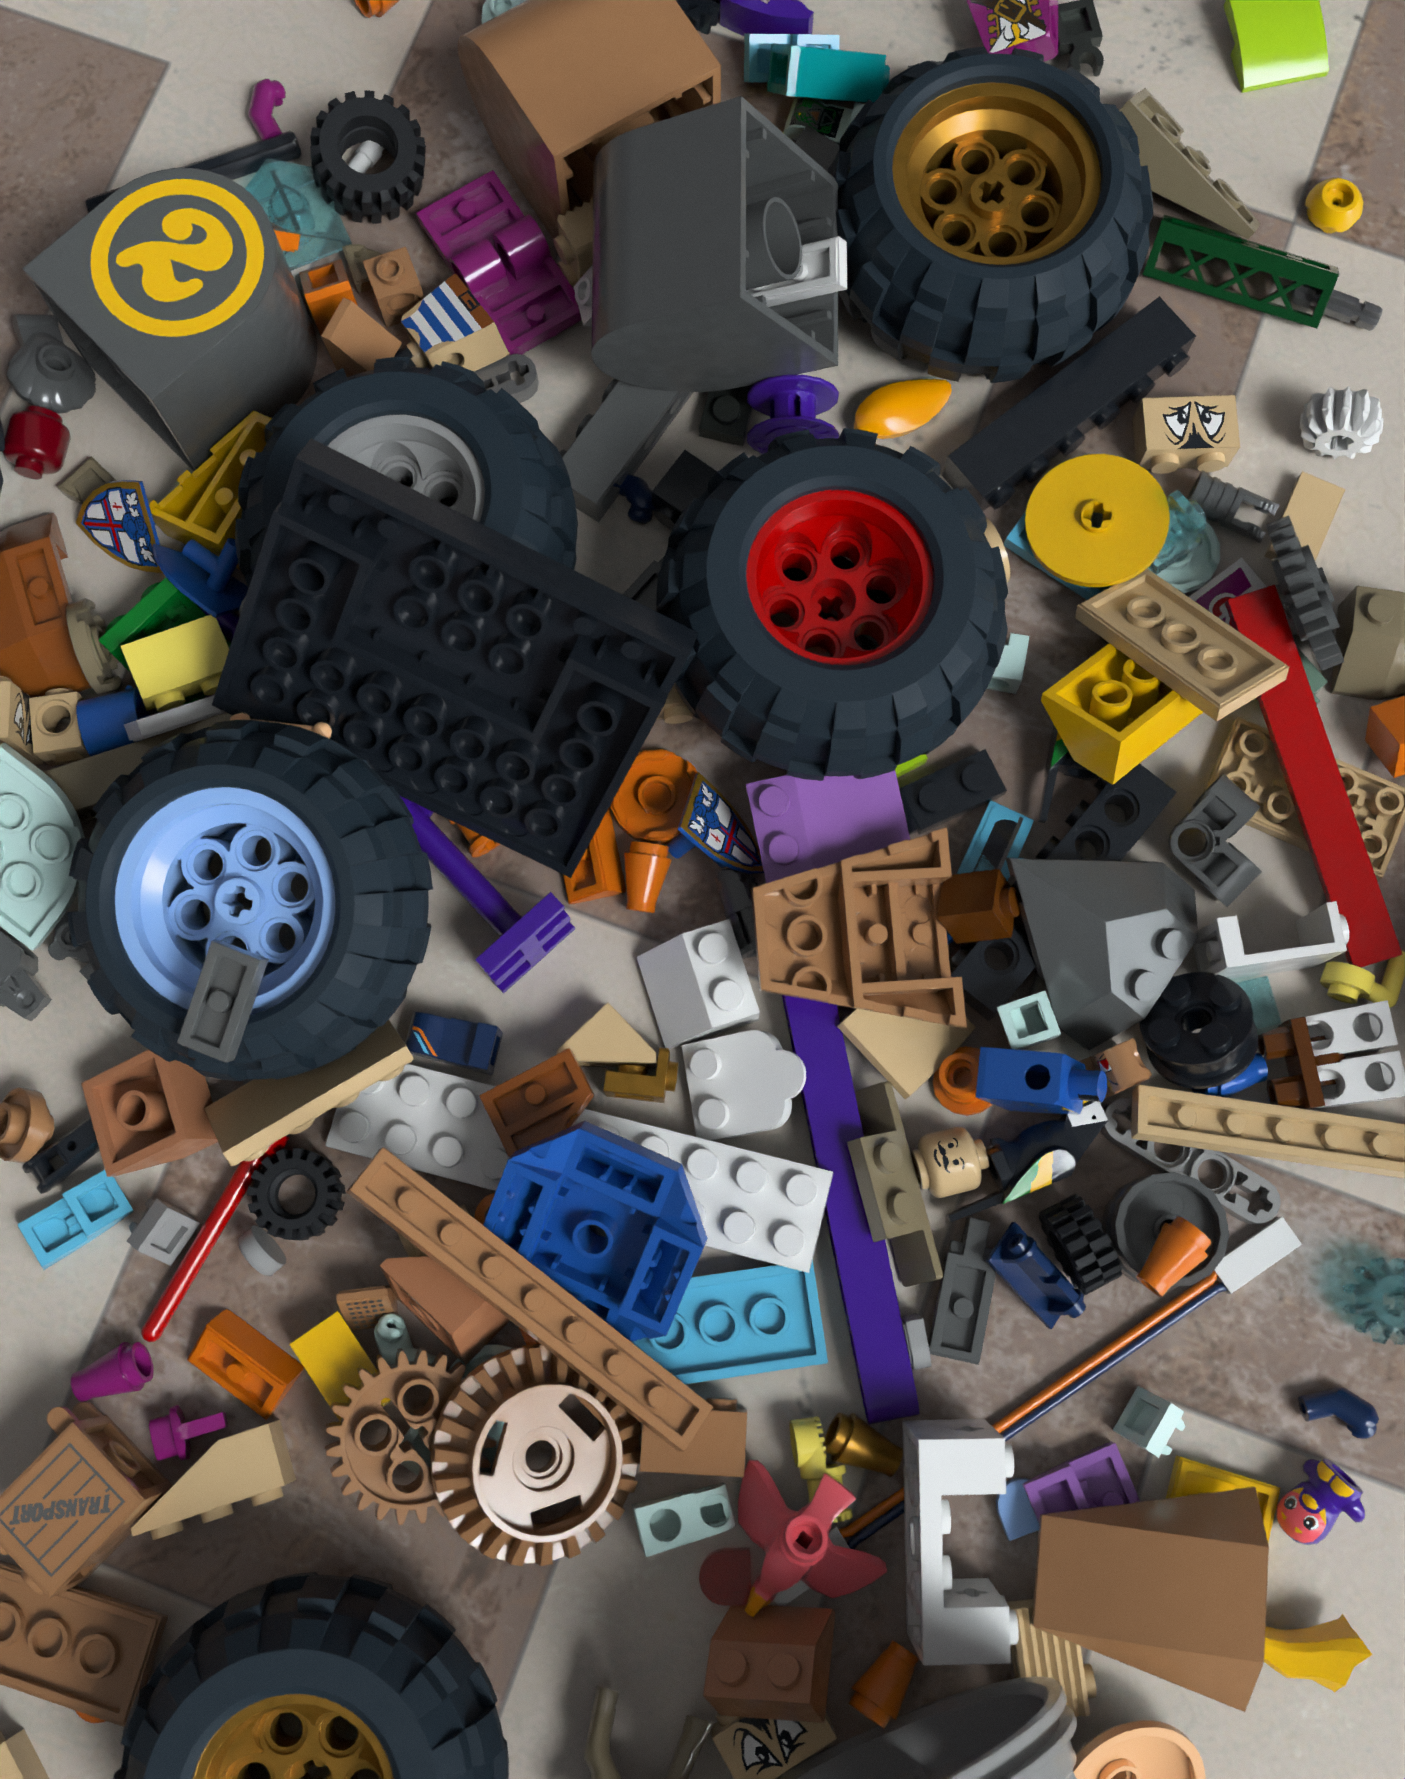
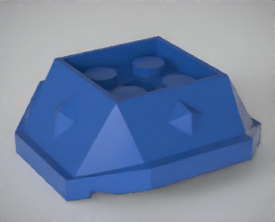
M583 1121L515 1151L506 1163L483 1224L493 1234L631 1342L645 1337L653 1339L667 1335L708 1239L682 1163L587 1121ZM589 1225L599 1226L605 1231L607 1236L603 1237L595 1234Z

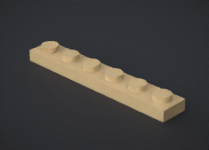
M1138 1085L1132 1090L1131 1139L1405 1179V1124Z

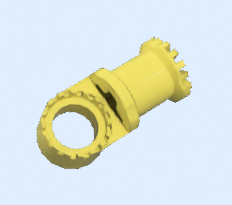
M818 1416L794 1419L789 1422L793 1458L796 1467L800 1468L801 1478L807 1481L809 1503L812 1501L824 1473L832 1476L841 1484H843L842 1475L846 1473L845 1464H825L826 1453L824 1451H826V1447L822 1443L825 1442L824 1437L819 1438V1434L823 1433V1428L817 1429V1426H822ZM847 1507L833 1520V1523L853 1518L852 1509Z

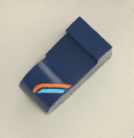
M413 1012L405 1044L413 1055L493 1075L503 1032L498 1026L480 1022L474 1023L456 1018L447 1019L423 1012Z

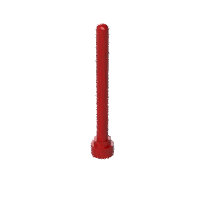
M288 1135L269 1145L268 1150L261 1157L252 1161L240 1162L142 1327L141 1335L145 1341L155 1342L161 1337L248 1190V1186L252 1183L253 1178L251 1176L254 1170L261 1168V1162L267 1156L272 1158L277 1151L283 1150L290 1138Z

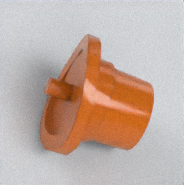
M968 1046L957 1048L952 1055L944 1059L940 1067L934 1072L933 1086L935 1095L942 1106L954 1114L964 1116L979 1114L993 1105L975 1098L980 1049Z

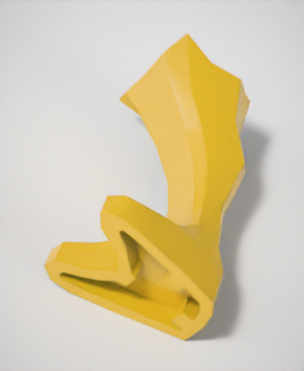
M1343 1613L1339 1619L1308 1628L1281 1630L1265 1626L1264 1662L1286 1678L1310 1679L1333 1692L1346 1686L1353 1668L1373 1655L1350 1626Z

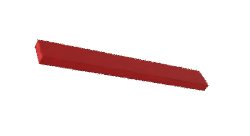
M1274 584L1228 599L1225 602V606L1233 628L1289 666L1286 680L1261 694L1257 699L1327 902L1337 901L1339 914L1344 915L1347 920L1349 941L1346 944L1347 951L1344 953L1348 964L1362 968L1403 955L1276 586Z

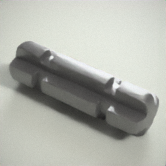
M1304 284L1293 290L1291 300L1300 306L1308 308L1311 305L1315 308L1322 289ZM1333 289L1324 314L1347 323L1350 320L1355 321V326L1370 331L1378 324L1382 308L1367 301H1364L1363 304L1359 303L1360 299Z

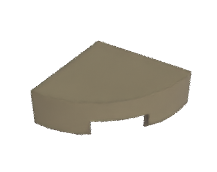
M352 244L343 246L342 249L358 293L372 289L362 261L382 254L366 249L365 245Z
M91 456L64 480L58 488L69 499L83 504L92 491L108 482L117 480Z

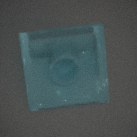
M267 158L245 189L260 203L271 223L300 234L298 251H283L290 270L292 271L343 250V246L352 245L340 215L335 212L334 201L327 204L321 197V188H316L312 167Z

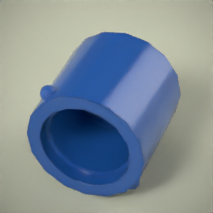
M131 685L126 686L125 691L78 701L76 706L80 734L90 757L134 743L133 740H129L124 724L151 716L150 712L146 711L138 689L133 688Z

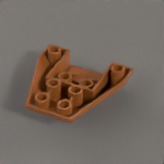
M54 513L9 526L0 532V676L11 679L16 686L31 698L45 696L47 691L57 688H66L77 692L92 688L80 667L69 635L66 607L69 602H72V598L61 563L62 559L68 558L57 516Z

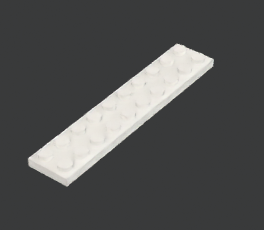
M410 1064L405 1065L403 1071L395 1078L374 1083L361 1091L357 1099L351 1104L336 1108L325 1145L326 1147L371 1159L380 1148L384 1147L413 1170L493 1191L497 1190L509 1159L479 1095L496 1086ZM584 1109L573 1124L574 1126L587 1121L682 1163L708 1238L705 1246L806 1273L810 1272L832 1182V1171Z

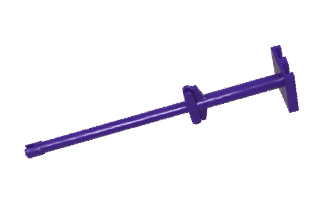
M199 607L206 616L210 615L208 612ZM235 612L216 617L223 635L230 642H232L239 616ZM401 797L413 816L414 824L412 826L422 852H427L428 860L500 936L475 960L504 994L575 930V927L570 922L569 915L564 911V905L550 892L522 917L430 819L434 812Z

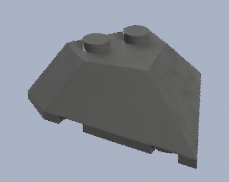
M1005 857L1010 876L1016 877L1022 902L1018 903L1030 948L1038 976L1045 980L1050 1004L1059 1028L1083 1048L1091 1050L1144 1020L1198 938L1195 890L1163 862Z

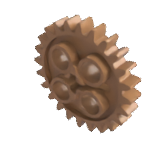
M419 1347L414 1361H408L403 1349L398 1348L395 1364L388 1365L386 1360L379 1354L376 1356L377 1372L371 1374L367 1369L359 1366L357 1370L362 1383L358 1387L346 1382L341 1385L346 1395L350 1398L348 1402L331 1403V1409L341 1417V1421L325 1424L326 1433L339 1437V1440L325 1446V1452L327 1456L342 1457L341 1460L330 1468L332 1477L349 1475L340 1488L344 1496L350 1495L357 1490L361 1491L356 1501L358 1510H364L374 1501L376 1503L375 1516L379 1521L386 1516L391 1508L395 1509L398 1525L404 1524L409 1510H415L420 1523L423 1524L427 1518V1507L434 1505L438 1513L442 1517L445 1516L434 1492L431 1468L410 1441L407 1440L402 1443L404 1436L395 1421L381 1406V1401L384 1398H389L413 1429L420 1428L418 1431L419 1436L431 1452V1443L440 1413L452 1392L461 1382L466 1366L459 1361L449 1371L446 1370L447 1355L443 1352H440L435 1357L432 1364L428 1363L427 1352L423 1347ZM417 1384L427 1386L430 1396L428 1402L422 1408L410 1410L403 1406V1396L409 1387ZM376 1419L385 1421L388 1424V1432L381 1442L370 1445L360 1440L361 1429L367 1422ZM487 1435L483 1448L494 1447L497 1441ZM481 1454L479 1468H490V1461ZM404 1461H414L419 1464L420 1471L418 1477L410 1484L400 1485L392 1480L394 1469L398 1464Z

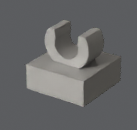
M158 1198L156 1200L148 1199L145 1206L149 1210L139 1224L132 1221L129 1225L132 1234L127 1242L137 1251L171 1266L201 1223L190 1214Z

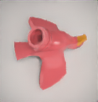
M758 1460L748 1461L738 1497V1524L748 1537L766 1553L761 1574L751 1586L748 1603L744 1610L751 1617L770 1604L778 1592L789 1589L800 1580L812 1590L829 1598H836L853 1593L873 1583L888 1571L886 1562L879 1557L863 1551L833 1545L828 1537L833 1520L857 1499L850 1490L832 1476L824 1473L812 1501L799 1511L787 1508L775 1482L763 1464Z

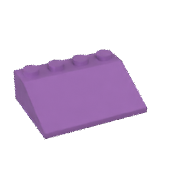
M896 771L864 779H856L854 776H825L823 781L783 775L746 784L766 883L814 868L818 869L843 859L876 851L907 839L910 840Z

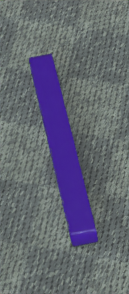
M782 995L792 1051L801 1058L806 1068V1082L801 1090V1096L816 1168L833 1172L824 1211L867 1422L870 1425L916 1416L920 1414L919 1403L885 1240L873 1242L847 1142L862 1138L864 1135L843 1033L837 1027L840 1024L838 1008L835 1004Z

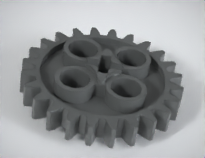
M1289 515L1266 524L1277 555L1276 558L1271 559L1279 582L1276 587L1288 618L1293 619L1301 641L1309 639L1321 670L1344 663V658L1333 629L1339 628V623L1331 604L1335 600L1323 568L1317 567L1309 545L1301 547Z

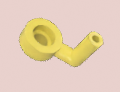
M1402 951L1403 955L1388 959L1381 984L1374 982L1375 975L1352 964L1336 961L1326 962L1320 984L1328 989L1327 995L1335 1000L1350 1004L1357 1003L1358 998H1364L1373 1003L1388 1000L1389 1008H1391L1398 1001L1405 978V952Z

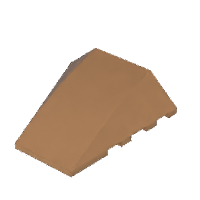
M947 827L911 840L907 839L863 855L859 854L828 866L818 869L814 868L753 887L751 893L759 990L967 1028L962 977H951L947 932L937 918L942 883L952 877Z
M1256 1487L1040 1514L1032 1626L1245 1712L1264 1664L1269 1545Z

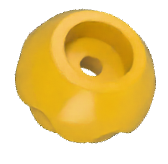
M1339 177L1319 182L1310 191L1305 201L1308 219L1325 233L1348 230L1361 217L1363 211V198L1360 190L1351 181Z

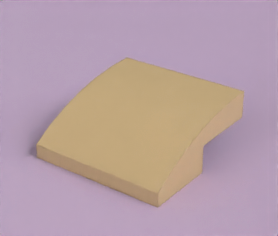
M853 1008L837 1026L885 1079L891 1082L892 1086L904 1099L910 1097L940 1067L944 1059L952 1055L976 1028L967 1018V1028H960Z

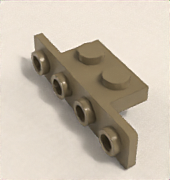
M885 1081L855 1091L864 1137L849 1141L847 1144L873 1242L891 1239L903 1286L908 1287L942 1279L943 1272L892 1084L889 1081Z

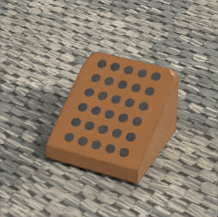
M390 1285L344 1290L336 1294L337 1304L350 1330L375 1328L383 1315L389 1313L398 1315L397 1298Z

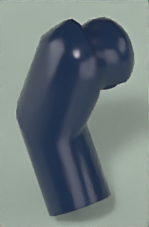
M627 475L621 485L614 483L613 486L621 488L619 495L626 497L628 502L631 503L628 510L629 519L638 523H649L652 520V512L656 508L652 504V491L648 484L642 478L633 475Z
M1337 1387L1298 1397L1301 1414L1307 1422L1336 1416L1347 1423L1348 1430L1356 1438L1367 1439L1376 1433V1424L1379 1421V1417L1374 1406L1346 1388Z

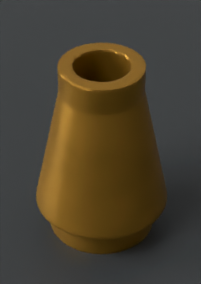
M841 1412L837 1413L824 1437L825 1442H823V1446L826 1447L825 1452L832 1455L833 1462L880 1472L889 1477L896 1473L903 1457V1448L893 1444L855 1413H851L849 1416Z

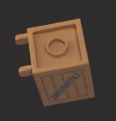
M90 1402L76 1404L72 1412L64 1406L55 1407L49 1411L47 1423L57 1433L58 1437L0 1495V1554H9L23 1569L20 1575L25 1584L38 1594L45 1593L48 1598L86 1581L132 1533L131 1528L173 1486L107 1415H102Z

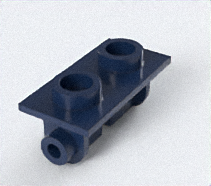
M1012 1222L986 1261L1048 1329L1054 1327L1061 1315H1069L1070 1318L1080 1316L1086 1308V1304L1083 1302L1084 1294L1067 1280L1040 1250L1037 1242L1028 1236L1016 1222Z

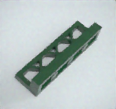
M1164 214L1143 275L1317 329L1339 277L1338 267ZM1164 241L1183 247L1190 264L1174 272L1155 267ZM1191 250L1207 255L1196 260ZM1215 257L1227 260L1234 276L1218 285L1207 283L1199 268L1200 265ZM1235 263L1250 268L1239 274ZM1193 269L1197 279L1183 274ZM1258 271L1271 274L1278 289L1261 299L1250 296L1243 282V279ZM1279 277L1286 278L1294 282L1283 287ZM1237 283L1241 293L1227 289V287ZM1304 284L1322 289L1312 315L1293 309L1286 293ZM1281 296L1285 306L1270 301Z

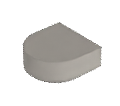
M918 1313L901 1316L912 1370L931 1367V1356L923 1318Z

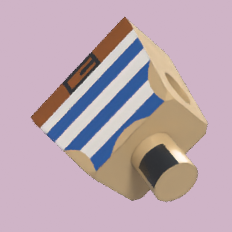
M455 273L402 316L401 323L411 342L400 348L394 357H410L416 367L419 368L428 366L432 369L436 364L441 365L442 361L475 372L509 355V352L495 322Z

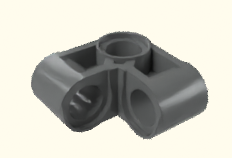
M1223 773L1196 800L1193 808L1174 826L1170 832L1168 842L1174 856L1196 875L1195 878L1228 907L1262 873L1242 852L1230 842H1226L1228 838L1236 834L1252 818L1260 806ZM1188 828H1198L1205 836V847L1196 855H1185L1178 846L1180 834Z

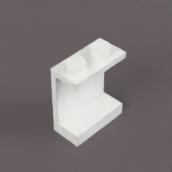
M1337 901L1327 902L1296 921L1301 947L1245 955L1237 915L1216 918L1198 931V938L1193 945L1198 972H1209L1229 979L1317 967L1347 951L1346 944L1349 941L1347 920L1344 915L1339 914Z

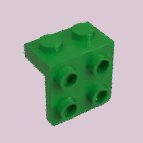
M165 577L161 582L150 585L143 592L140 601L127 614L113 619L107 626L105 634L98 641L130 672L121 649L122 645L194 621L206 615ZM224 636L226 643L230 649L231 642ZM202 691L185 697L186 702L183 705L204 699L207 695H204Z

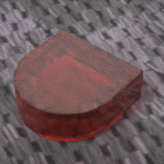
M750 1547L717 1549L708 1554L703 1560L699 1572V1583L702 1592L711 1602L722 1606L747 1605L752 1586Z

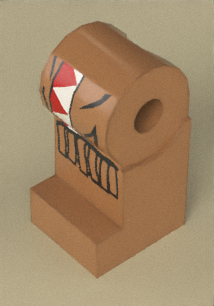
M1134 1038L1079 1061L1085 1064L1086 1070L1105 1072L1107 1077V1093L1105 1098L1148 1080L1152 1076L1150 1070L1146 1068L1139 1056Z

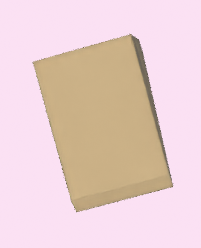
M606 1003L556 1050L557 1055L570 1048L580 1067H618V1065L626 1064L657 1068L658 1062L657 1053L609 1003Z

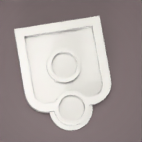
M749 1030L682 1045L696 1137L718 1141L777 1129L788 1120L792 1110V1098L797 1096L805 1085L806 1068L798 1055L782 1049L779 1040L774 1035L765 1031Z

